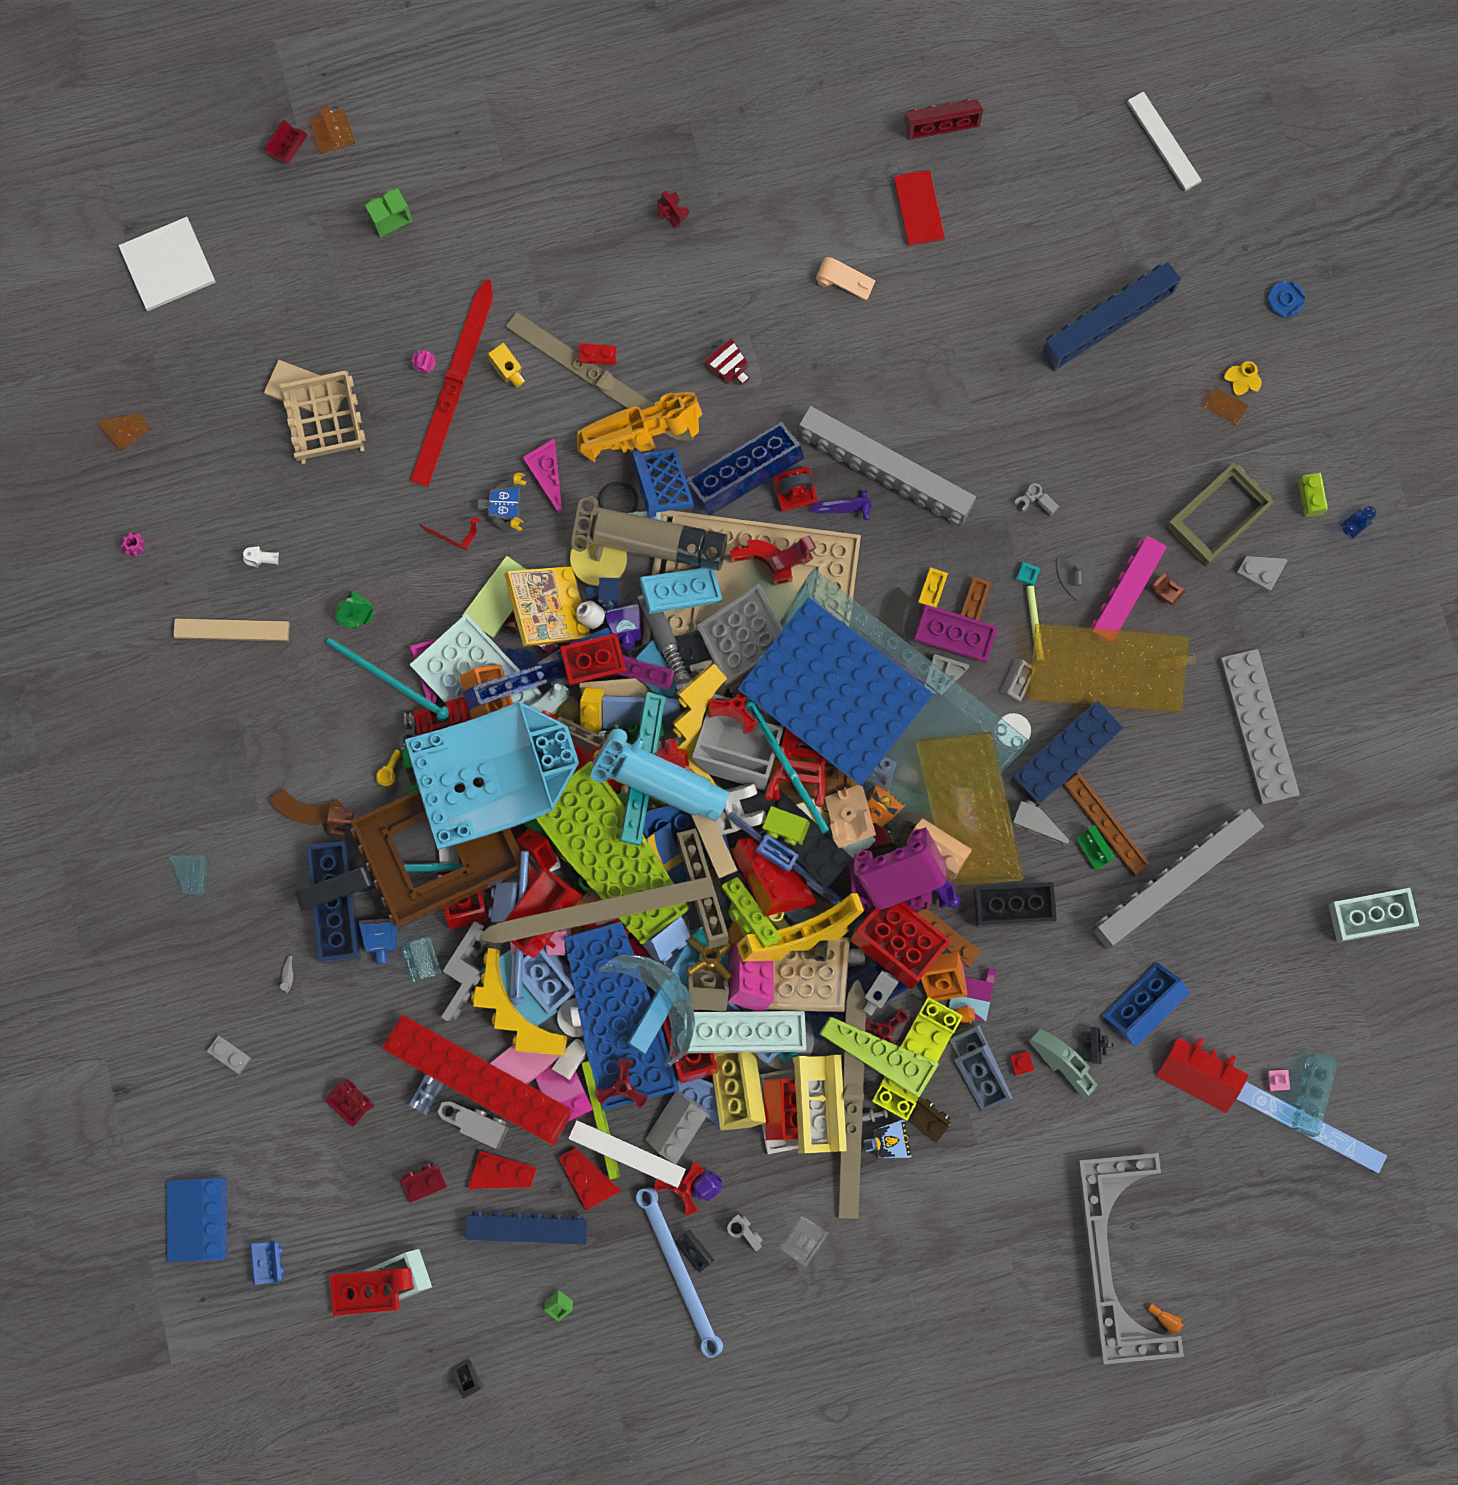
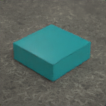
M1022 562L1016 581L1034 586L1040 568Z

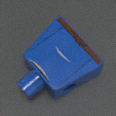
M390 919L359 921L366 952L368 954L375 953L376 964L388 963L387 952L396 951L399 927L396 924L393 925Z

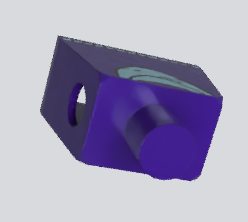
M639 603L604 610L606 625L611 634L617 633L619 644L623 643L624 649H632L635 646L634 641L641 639Z

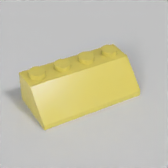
M754 1052L714 1053L718 1073L713 1075L720 1130L750 1128L766 1123L756 1054Z

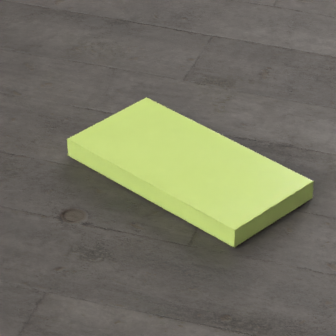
M506 556L462 617L467 613L484 633L494 638L514 611L504 574L508 571L527 569Z

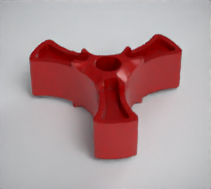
M740 690L730 700L718 701L710 699L708 706V716L710 718L715 716L731 717L740 724L743 734L752 732L757 722L755 718L749 715L744 703L749 698Z
M693 1162L689 1173L681 1179L678 1188L656 1178L655 1190L666 1189L676 1192L685 1204V1214L691 1215L699 1210L691 1198V1185L694 1179L704 1172V1169L699 1164Z

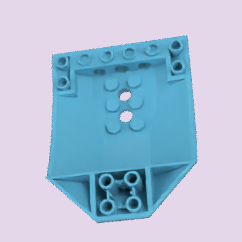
M520 701L461 724L405 739L424 809L438 850L517 826L551 812L579 764L568 726ZM475 778H482L484 785L480 788L473 785ZM457 784H463L465 791L457 793L454 787Z

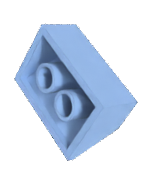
M546 945L535 959L529 955L523 959L522 982L548 1014H551L575 995L570 967L560 955H547Z

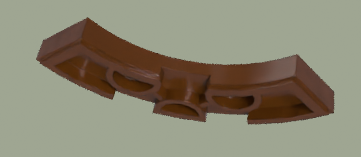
M285 789L268 799L284 816L307 825L327 824L330 805L344 808L338 799L323 805L304 804L290 796Z

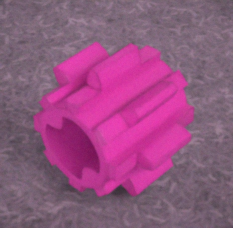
M418 350L417 354L414 353L411 361L413 362V369L424 374L429 373L430 370L434 369L436 363L435 356L428 351Z
M130 532L129 536L123 537L124 542L121 547L126 549L125 553L128 556L134 554L137 557L138 553L144 552L143 547L146 542L141 540L142 536L139 533L133 535Z

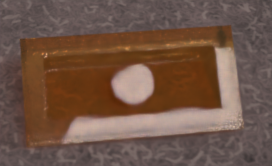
M1215 388L1205 408L1238 425L1249 405Z

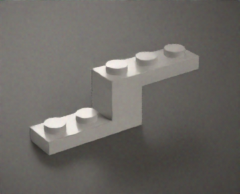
M474 921L443 972L462 983L441 1017L446 1021L458 1018L462 1011L460 1007L463 1003L466 1004L472 996V993H470L474 986L477 987L482 979L481 974L483 971L464 960L465 957L468 958L474 949L472 945L476 940H480V935L484 932V925Z

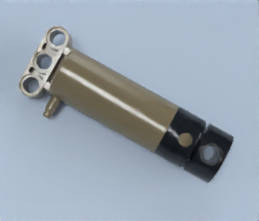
M586 496L578 503L571 545L578 552L588 549L591 544L596 545L595 561H600L603 547L697 567L701 564L702 568L720 571L726 553L728 534L710 530L707 532L705 529L600 508L595 497ZM585 500H589L592 503L591 510L585 508ZM582 519H586L588 521V528H583L581 526ZM579 537L585 540L586 544L584 547L578 545L577 540ZM711 547L717 549V554L712 553Z

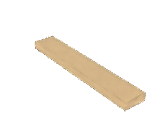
M175 619L174 638L289 642L290 623L287 621Z

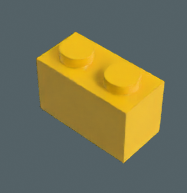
M585 687L580 701L581 726L584 729L600 734L603 725L602 701L604 689Z

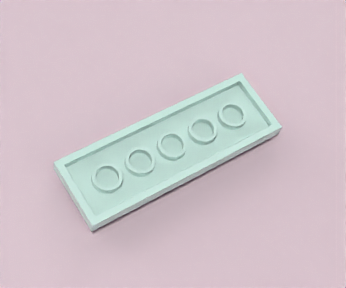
M805 1011L686 1012L687 1053L806 1052Z

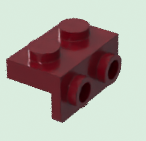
M282 120L265 145L264 150L272 159L288 165L308 135L303 130L291 127L286 120Z

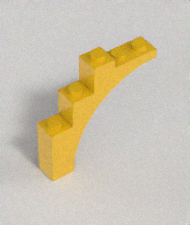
M710 663L677 692L680 697L677 700L684 708L687 706L689 708L672 722L674 725L672 730L679 738L684 737L677 743V749L687 750L691 771L711 780V784L716 785L710 775L692 759L707 705L715 691L727 679L714 663Z
M851 893L842 902L826 912L805 922L777 930L781 939L767 948L763 946L755 934H748L737 944L742 961H781L790 951L810 950L819 941L839 940L849 931L847 926L864 909L858 894Z
M488 948V953L484 955L486 970L482 973L481 979L484 987H476L475 991L472 992L471 1001L474 1003L473 1006L496 1009V1013H493L492 1017L494 1029L517 1031V1035H514L513 1038L515 1051L565 1056L567 1036L553 1034L537 1027L515 1008L502 982L499 966L500 950Z

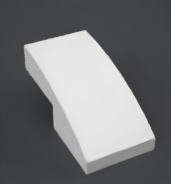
M578 1038L574 1040L566 1049L565 1056L559 1057L552 1070L570 1080L579 1064L584 1063L588 1058L585 1043Z

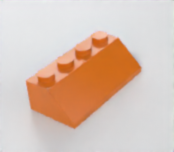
M501 664L475 668L459 675L472 719L513 704Z

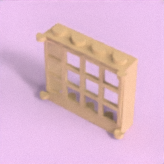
M348 371L279 384L284 395L283 402L288 414L287 421L291 429V441L295 448L294 457L297 461L301 460L302 464H306L305 459L359 447L361 452L365 451L363 441H366L365 434L359 427V423H362L360 412H356L355 405H358L356 394H352L351 387H354L352 375L349 376ZM344 380L346 393L332 395L330 382ZM326 384L329 396L315 399L313 386ZM309 387L311 400L298 403L295 390ZM347 397L350 410L336 412L334 399ZM330 401L332 413L319 416L316 403ZM312 404L315 417L301 420L299 407ZM351 414L353 427L340 429L337 417ZM333 418L336 431L322 433L320 420ZM316 421L318 434L305 437L302 424ZM354 431L356 440L343 443L341 434ZM337 435L339 444L325 447L324 437ZM320 439L321 448L307 449L306 441Z

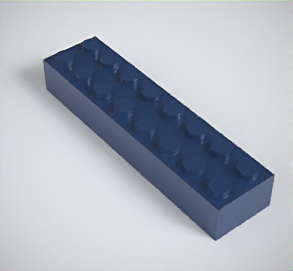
M1170 263L1158 264L1153 268V272L1148 275L1146 273L1137 279L1138 282L1132 285L1130 283L1126 285L1121 293L1118 295L1114 293L1104 304H1097L1089 314L1084 313L1080 315L1075 323L1072 325L1068 323L1061 329L1060 333L1051 334L1046 339L1042 355L1054 372L1174 294L1181 278Z

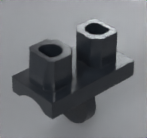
M1094 1027L1091 1030L1081 1032L1082 1042H1091L1092 1050H1082V1059L1093 1064H1102V1051L1104 1056L1109 1055L1108 1048H1113L1114 1043H1108V1036H1102L1101 1043L1100 1028Z

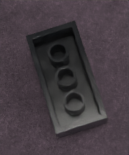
M1054 882L976 886L974 888L976 928L1054 924L1057 921Z

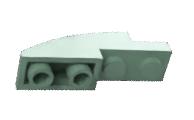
M1039 1029L1029 1040L1053 1071L1059 1069L1084 1099L1090 1096L1097 1087V1083L1087 1073L1090 1066L1072 1048L1042 1029Z

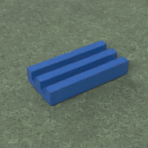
M768 834L763 836L762 841H760L759 846L755 850L786 872L791 870L798 857V854ZM766 842L770 843L771 845H773L774 847H776L777 849H779L780 851H782L783 853H785L786 855H788V856L791 857L792 859H791V860L788 859V858H787L786 856H784L781 852H779L778 850H775L774 848H772L771 846H769L768 844H766Z

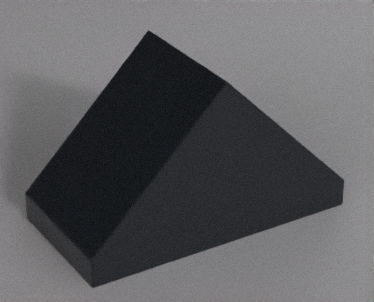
M470 1359L452 1368L463 1399L484 1387Z

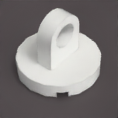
M576 998L567 1000L558 1011L557 1021L559 1027L565 1034L571 1037H582L583 1028L579 1016L578 1002Z

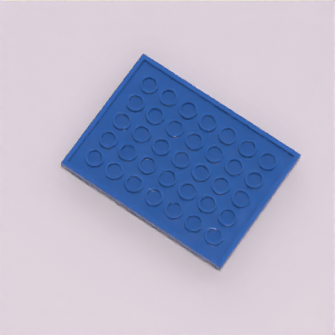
M810 596L738 688V690L860 786H862L934 694Z

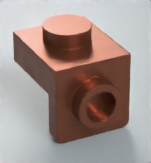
M1166 573L1158 577L1153 584L1155 595L1172 606L1185 594V590L1172 582Z

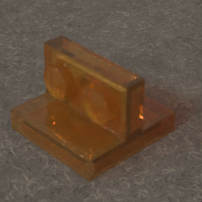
M328 105L321 106L323 115L309 119L320 154L356 144L345 109L330 111Z

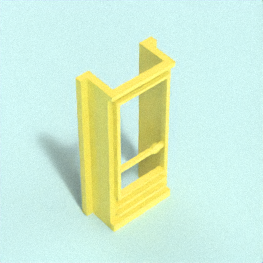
M841 1055L792 1057L795 1068L798 1153L847 1151ZM824 1080L825 1097L823 1095L809 1097L808 1081ZM809 1100H825L828 1144L811 1145Z

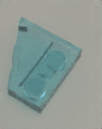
M170 855V861L174 864L175 873L181 882L180 886L185 895H205L208 857Z

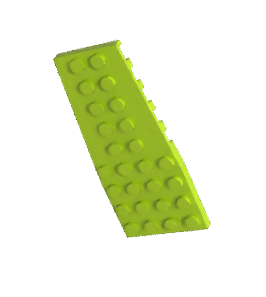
M592 761L572 775L554 809L536 818L562 855L582 875L602 900L674 885L643 834L639 846L620 842L626 806L607 781L596 782L591 778ZM685 902L617 918L625 924L626 928L632 932L640 944H644L687 912L689 907Z

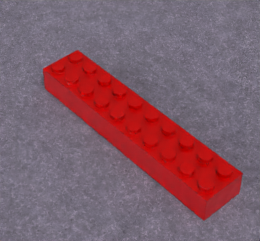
M404 1015L400 1016L382 1048L393 1056L554 1146L574 1111Z

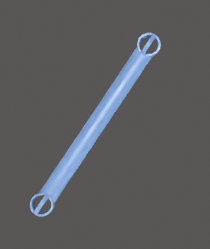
M645 1187L638 1191L636 1195L637 1203L644 1208L701 1338L702 1353L706 1357L713 1358L722 1352L723 1343L719 1337L715 1336L658 1206V1194L652 1187ZM644 1191L650 1198V1204L645 1203L642 1195ZM708 1340L713 1343L715 1353L710 1352L707 1348Z

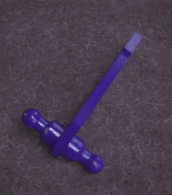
M863 490L860 493L861 497L853 498V500L812 504V508L815 509L811 510L814 513L821 514L861 511L863 519L867 521L870 519L869 512L872 508V503L867 498V491Z

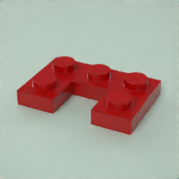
M459 697L446 701V707L449 710V720L436 724L433 711L427 708L414 711L418 736L469 721L470 717L466 698Z

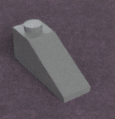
M1028 800L1020 802L1011 824L1012 826L1063 846L1068 844L1069 839L1040 808L1036 807L1034 802Z

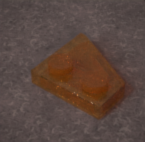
M139 413L98 422L121 451L151 429Z

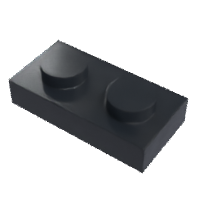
M690 1229L674 1241L699 1273L715 1261Z

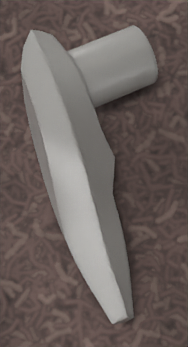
M288 956L282 971V984L280 988L286 993L289 992L293 982V956Z

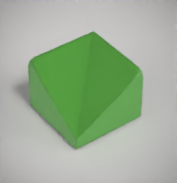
M559 1290L550 1296L544 1305V1311L558 1322L572 1312L573 1301Z

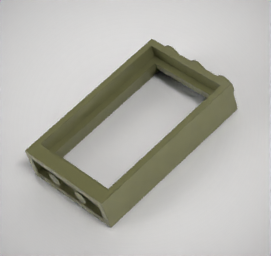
M1235 463L1230 465L1167 525V528L1206 567L1274 503L1271 495L1265 491L1263 492L1259 488L1257 481L1253 478L1250 479L1245 474L1246 472L1243 467ZM1232 476L1261 505L1211 551L1182 521Z

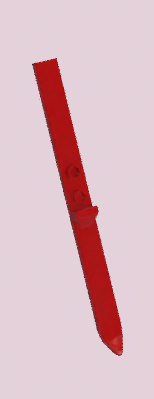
M490 278L481 285L473 299L452 363L446 372V380L411 478L413 483L426 487L430 485L493 302V287Z

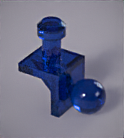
M1366 506L1363 511L1359 509L1341 524L1344 534L1350 535L1352 539L1372 524L1371 520L1377 514L1376 509L1373 506Z

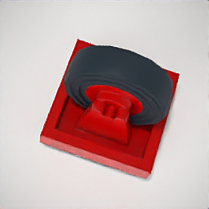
M809 466L772 475L781 512L818 503Z

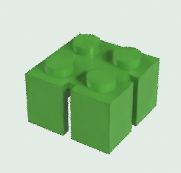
M398 188L387 191L381 199L380 197L371 199L365 205L369 218L380 238L413 221L408 205Z

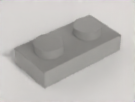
M219 1035L207 1051L238 1074H241L251 1060V1057Z

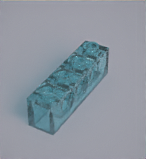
M1317 1052L1310 1057L1308 1056L1305 1062V1068H1307L1306 1075L1302 1076L1300 1086H1302L1301 1094H1298L1295 1102L1298 1105L1297 1110L1291 1117V1124H1293L1291 1130L1311 1137L1320 1135L1338 1059ZM1315 1071L1321 1074V1080L1316 1079ZM1310 1090L1316 1092V1099L1310 1096ZM1305 1108L1312 1112L1311 1118L1305 1114Z

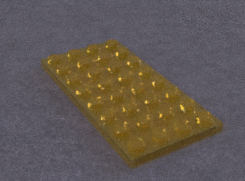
M1036 623L1028 699L1093 705L1098 700L1103 706L1182 712L1190 636Z
M982 732L918 739L916 746L934 825L972 849L956 878L952 880L947 876V880L955 885L1022 881L1024 875L993 733Z

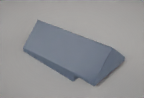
M975 1025L950 1039L958 1055L955 1062L982 1112L1013 1099L979 1025Z

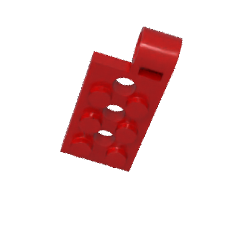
M411 1267L329 1275L333 1316L399 1310L398 1291L413 1288ZM385 1285L391 1288L389 1296L384 1293ZM367 1286L373 1290L371 1297L366 1295ZM349 1288H352L355 1292L353 1299L347 1294Z

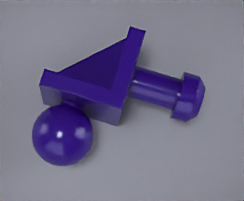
M946 880L942 887L932 891L938 894L939 907L941 909L946 906L957 908L961 904V899L955 892V884Z

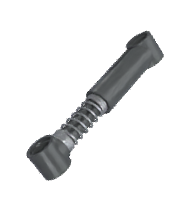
M643 593L636 595L642 613L646 617L660 652L665 655L664 657L667 659L666 662L669 663L670 669L675 670V689L678 692L692 679L686 674L685 666L680 661L681 657L677 653L678 644L664 612L649 614Z

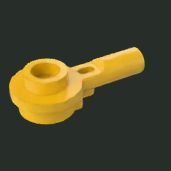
M395 750L388 765L383 766L377 772L376 780L381 786L386 787L394 783L396 777L393 770L402 754L400 751Z

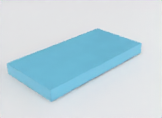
M698 568L644 576L639 579L649 614L717 604L723 600L715 572L711 569Z
M511 950L500 957L499 963L502 982L509 998L511 994L513 955ZM522 982L521 997H524L525 1000L521 1005L514 1006L528 1021L539 1026L558 1011L556 1009L551 1014H548Z

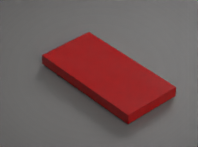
M930 170L894 176L908 247L945 240Z

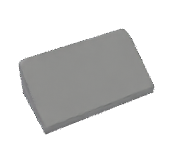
M1015 659L1001 687L1000 693L1021 702L1036 668L1023 659Z

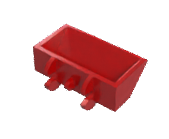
M544 867L504 922L574 907L582 895ZM556 931L510 942L523 953L535 959L545 945H549L553 949L556 947V944L550 940Z
M1179 1037L1175 1038L1156 1076L1227 1113L1241 1093L1249 1074L1233 1066L1236 1059L1235 1055H1229L1224 1062L1215 1057L1218 1050L1213 1049L1211 1054L1201 1050L1204 1039L1201 1037L1195 1041L1194 1045Z

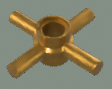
M694 936L688 939V942L700 953L697 963L685 970L687 976L690 977L699 970L704 969L706 971L716 970L726 981L732 978V975L720 964V956L734 947V943L731 940L728 941V944L722 945L719 948L709 949L708 946L704 947Z

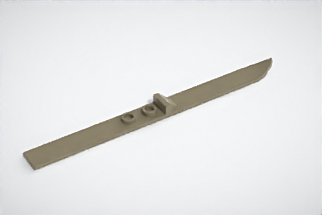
M516 312L506 325L507 329L626 409L639 407L643 410L654 406L652 402L614 378L609 371L606 370L605 372L595 364L578 363V353L519 313ZM688 429L680 435H672L671 431L663 433L676 441L689 442L693 440Z
M701 878L501 922L490 926L482 932L480 938L492 943L508 942L713 897L714 891L711 878Z
M856 980L847 995L845 1023L865 1031L866 1012L862 1010L866 1003L865 993L860 981ZM845 1050L843 1099L847 1151H841L838 1218L859 1219L864 1063Z

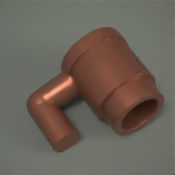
M330 805L327 819V834L344 837L345 830L336 829L335 825L351 826L353 811Z

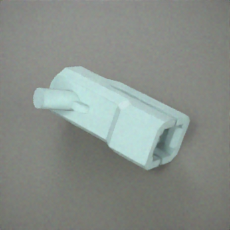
M556 683L537 702L529 707L539 712L545 710L556 715L570 700L568 695L570 691L563 684Z

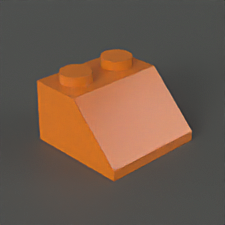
M959 953L940 954L921 978L927 997L939 1001L967 996L964 969Z

